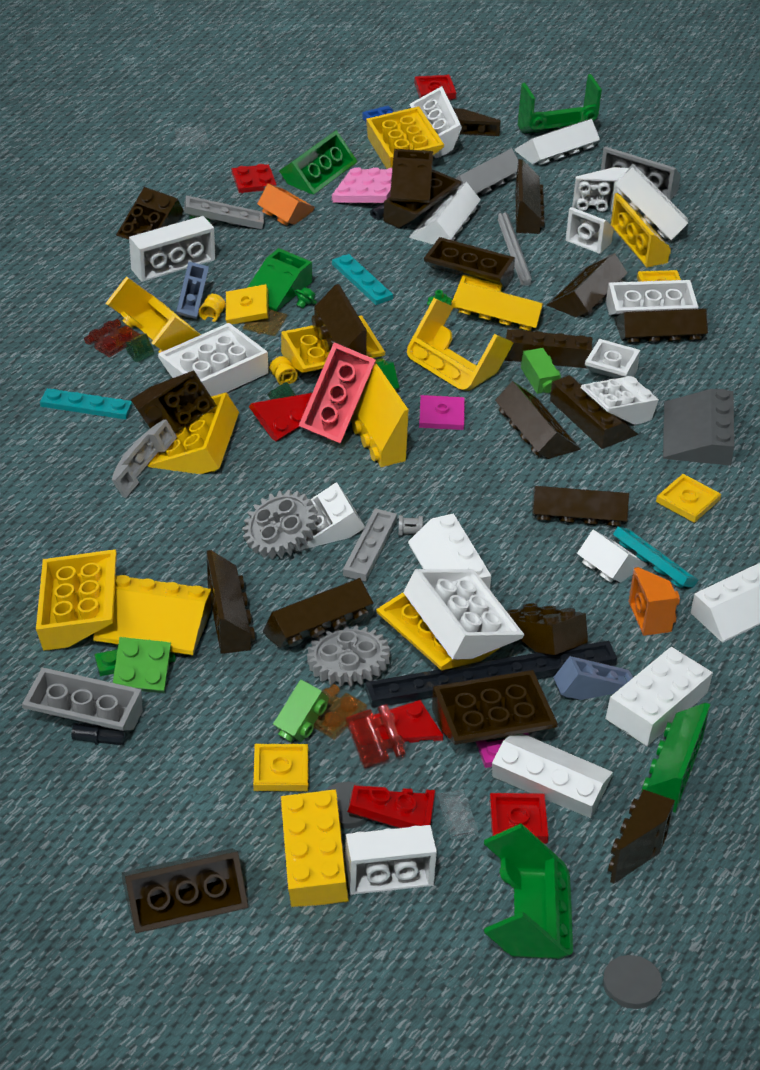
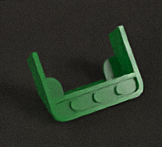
M588 74L583 107L534 112L535 97L526 83H522L518 128L522 133L528 134L563 129L590 119L594 121L599 114L602 89L593 76Z
M522 823L485 839L484 845L501 859L499 873L502 880L514 888V916L484 928V933L513 957L562 959L573 953L570 874L565 863Z

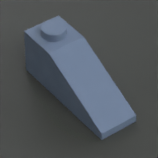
M188 262L176 314L197 319L209 266Z
M569 656L553 678L562 696L583 700L614 694L633 677L627 669Z

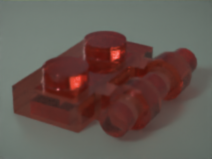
M119 319L107 321L100 329L90 331L89 335L84 338V341L88 345L96 342L94 343V348L110 358L140 340L141 336L140 333L126 325L119 329L118 327L121 326V322Z
M387 704L378 707L381 717L374 719L371 709L346 717L345 719L364 769L388 761L389 756L386 751L388 749H393L396 758L406 755L403 747V737L398 734L394 713H390ZM379 727H385L389 737L388 740H382Z

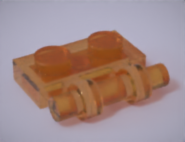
M333 684L329 688L322 690L330 698L328 704L331 707L322 715H319L314 723V728L335 740L349 727L350 722L355 721L367 710V704L348 693H345L341 698L336 697L340 689L337 685Z

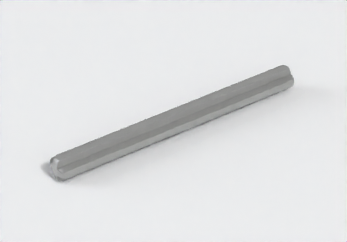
M506 212L503 214L499 213L498 222L509 253L512 257H515L514 267L521 285H531L532 278L509 215Z

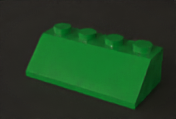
M335 130L287 164L279 172L288 185L314 195L358 161L338 131Z
M708 703L677 712L673 722H667L663 736L666 737V740H660L656 753L659 758H653L649 774H652L651 778H645L642 791L644 789L675 800L673 808L675 813L704 737L710 704Z

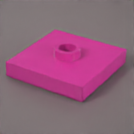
M421 395L419 428L464 430V397Z

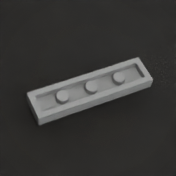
M186 196L184 213L191 216H204L210 220L224 221L229 224H238L249 228L262 229L264 216L261 211Z
M374 509L343 568V576L353 579L361 578L362 581H367L397 521V514Z

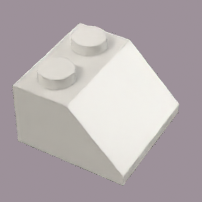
M571 207L568 215L566 241L601 254L612 243L614 228L604 219Z
M599 339L585 361V366L591 372L616 379L626 376L634 377L638 369L640 350Z
M592 530L577 553L584 558L583 564L592 570L597 567L602 571L600 576L611 583L613 580L621 583L633 575L634 568L639 567L642 569L647 565V563L624 547L595 530Z

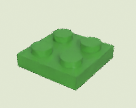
M119 637L113 683L138 688L145 692L164 693L171 642Z

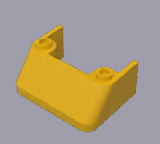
M127 276L106 302L109 307L124 317L122 321L131 328L134 326L138 327L153 340L152 344L160 349L159 353L201 335L164 303Z
M434 298L407 347V355L411 360L456 388L470 391L499 371L514 342L494 334L476 366L448 349L452 341V332L444 324L454 307Z

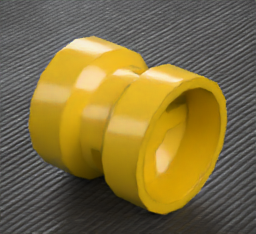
M217 294L208 295L199 308L201 319L206 320L207 317L214 318L212 322H216L225 309L224 299Z
M277 357L270 363V371L281 386L296 381L298 377L297 371L287 357Z

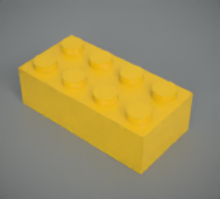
M336 789L281 796L287 880L291 907L349 902Z

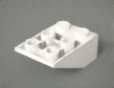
M613 167L576 176L572 208L584 211L588 209L589 205H596L597 210L603 212L607 210V201L610 200V209L612 211L614 195L618 193L615 183L628 168ZM627 196L624 197L629 203L631 202Z
M632 376L581 385V389L607 412L634 425L652 420L659 400Z
M337 482L311 499L318 512L316 515L319 521L315 522L318 528L311 530L314 536L306 537L308 544L301 543L299 545L300 550L351 538L365 528L350 500Z

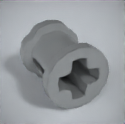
M399 515L398 536L416 534L423 526V516L404 518L403 515Z

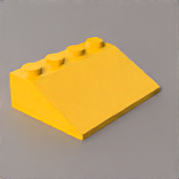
M419 106L366 119L368 139L386 169L393 166L394 149L433 151L434 155L444 148V143Z
M362 315L359 316L367 330L366 356L372 358L385 356L384 349ZM312 325L281 332V353L289 359L295 369L303 373L323 369L330 352H327L325 342L320 340L317 328L314 329Z
M375 362L350 421L354 433L360 435L363 447H368L370 450L371 459L377 461L380 467L406 461L409 409Z
M227 392L212 396L217 406L177 432V438L165 452H158L147 466L195 474L218 470L239 415L238 409Z
M116 549L43 559L36 631L43 651L70 647L113 623L117 562Z
M116 575L113 623L95 632L94 641L119 644V637L171 642L170 652L193 655L211 612V589L197 585L187 586L175 582L166 583L152 579H138L126 575Z
M404 593L376 609V613L440 670L480 662L500 649H495L473 659H452Z

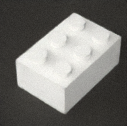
M430 825L346 834L345 871L350 895L434 886L436 847Z

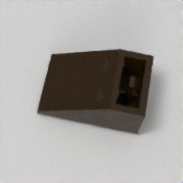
M394 149L390 201L416 202L419 204L429 203L433 151Z
M144 187L116 236L129 240L131 236L176 224L184 210L178 198Z
M194 370L151 386L131 399V402L150 429L162 420H167L175 434L217 406Z
M536 603L524 604L522 609L507 610V613L524 633L523 638L520 640L535 652L556 655L588 643L586 613L575 612L574 608L559 610L556 609V606L538 607Z
M644 789L639 799H633L629 810L631 817L624 819L620 830L622 836L620 839L615 838L611 849L613 856L608 866V872L612 873L610 883H616L660 854L669 832L675 800Z

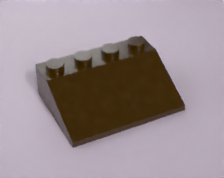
M533 670L433 686L432 711L439 728L454 745L557 728L558 726Z

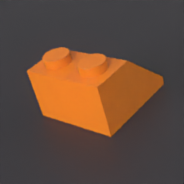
M269 183L257 205L263 208L262 212L269 216H273V214L278 216L277 221L287 226L289 223L295 225L315 209L314 206L287 190Z
M639 567L634 568L628 602L643 636L672 632L673 623H676V606L680 603L678 592L674 591L669 580Z

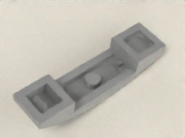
M162 420L144 433L127 450L116 466L112 481L122 497L127 498L139 483L137 480L138 475L158 452H165L177 438L167 420Z

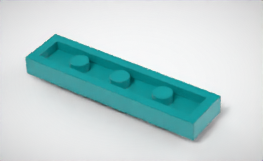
M350 254L332 259V265L375 305L393 299V293Z
M47 388L40 400V407L126 420L132 408V402L99 395Z
M617 527L613 533L614 536L620 539V545L629 550H635L637 552L636 556L645 562L650 561L654 564L653 569L658 573L669 575L674 585L680 588H684V586L693 588L699 581L630 529Z

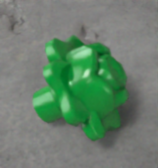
M303 287L301 290H295V294L299 299L296 306L303 309L305 305L317 304V301L314 300L316 294L311 289Z
M436 290L435 295L428 298L427 305L430 306L434 298L451 305L452 298L443 294L442 290Z

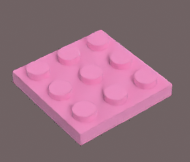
M392 168L350 169L332 194L333 203H384L390 197Z

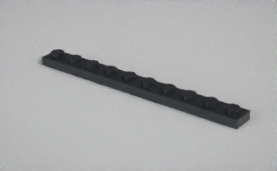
M603 641L580 645L556 655L533 653L462 665L445 670L439 669L365 682V690L373 708L433 697V686L530 670L534 671L537 679L552 677L556 675L569 656L610 666L617 664V656L610 642Z

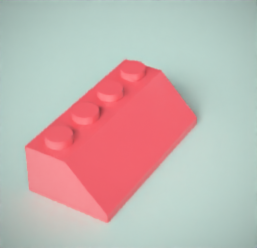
M333 343L299 427L341 444L376 360Z

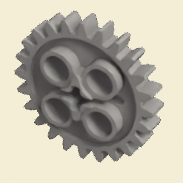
M287 490L285 495L278 491L276 497L269 494V500L267 501L262 498V504L260 506L254 504L255 512H248L250 518L244 520L246 526L242 530L245 533L243 537L249 548H252L255 554L260 553L263 558L269 555L270 559H273L276 554L281 559L284 552L291 556L292 549L294 548L300 551L299 545L301 543L308 544L306 537L314 536L311 530L318 528L315 522L319 521L316 515L318 512L311 499H308L305 494L300 495L298 491L292 494L290 490Z
M345 625L344 630L335 629L333 633L326 630V636L321 635L317 637L318 641H312V647H308L307 660L309 670L313 671L314 677L320 676V681L329 679V685L338 681L339 686H342L344 682H348L349 686H353L354 681L363 684V679L365 678L372 681V675L380 676V670H386V664L390 663V648L388 641L383 640V635H377L376 630L368 632V627L358 630V625H355L353 629H349Z

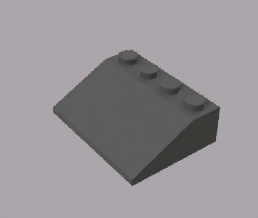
M708 389L664 401L663 459L731 466L734 451L733 391Z

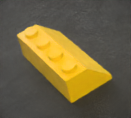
M615 193L611 226L646 267L668 263L671 254L669 245L664 242L660 235L643 218L641 213L636 211L619 193Z
M464 282L460 284L455 307L459 308L458 312L471 315V311L480 313V318L491 320V317H496L500 319L499 323L510 326L512 322L520 324L519 328L529 331L532 330V327L537 328L544 303Z

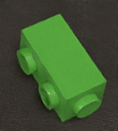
M544 348L523 351L521 369L537 394L543 392L550 393L552 381L561 378L560 372L553 365L551 357L547 355Z
M300 679L273 723L280 730L278 735L289 742H292L293 739L302 742L305 738H308L314 729V723L317 718L327 709L330 698L318 688Z

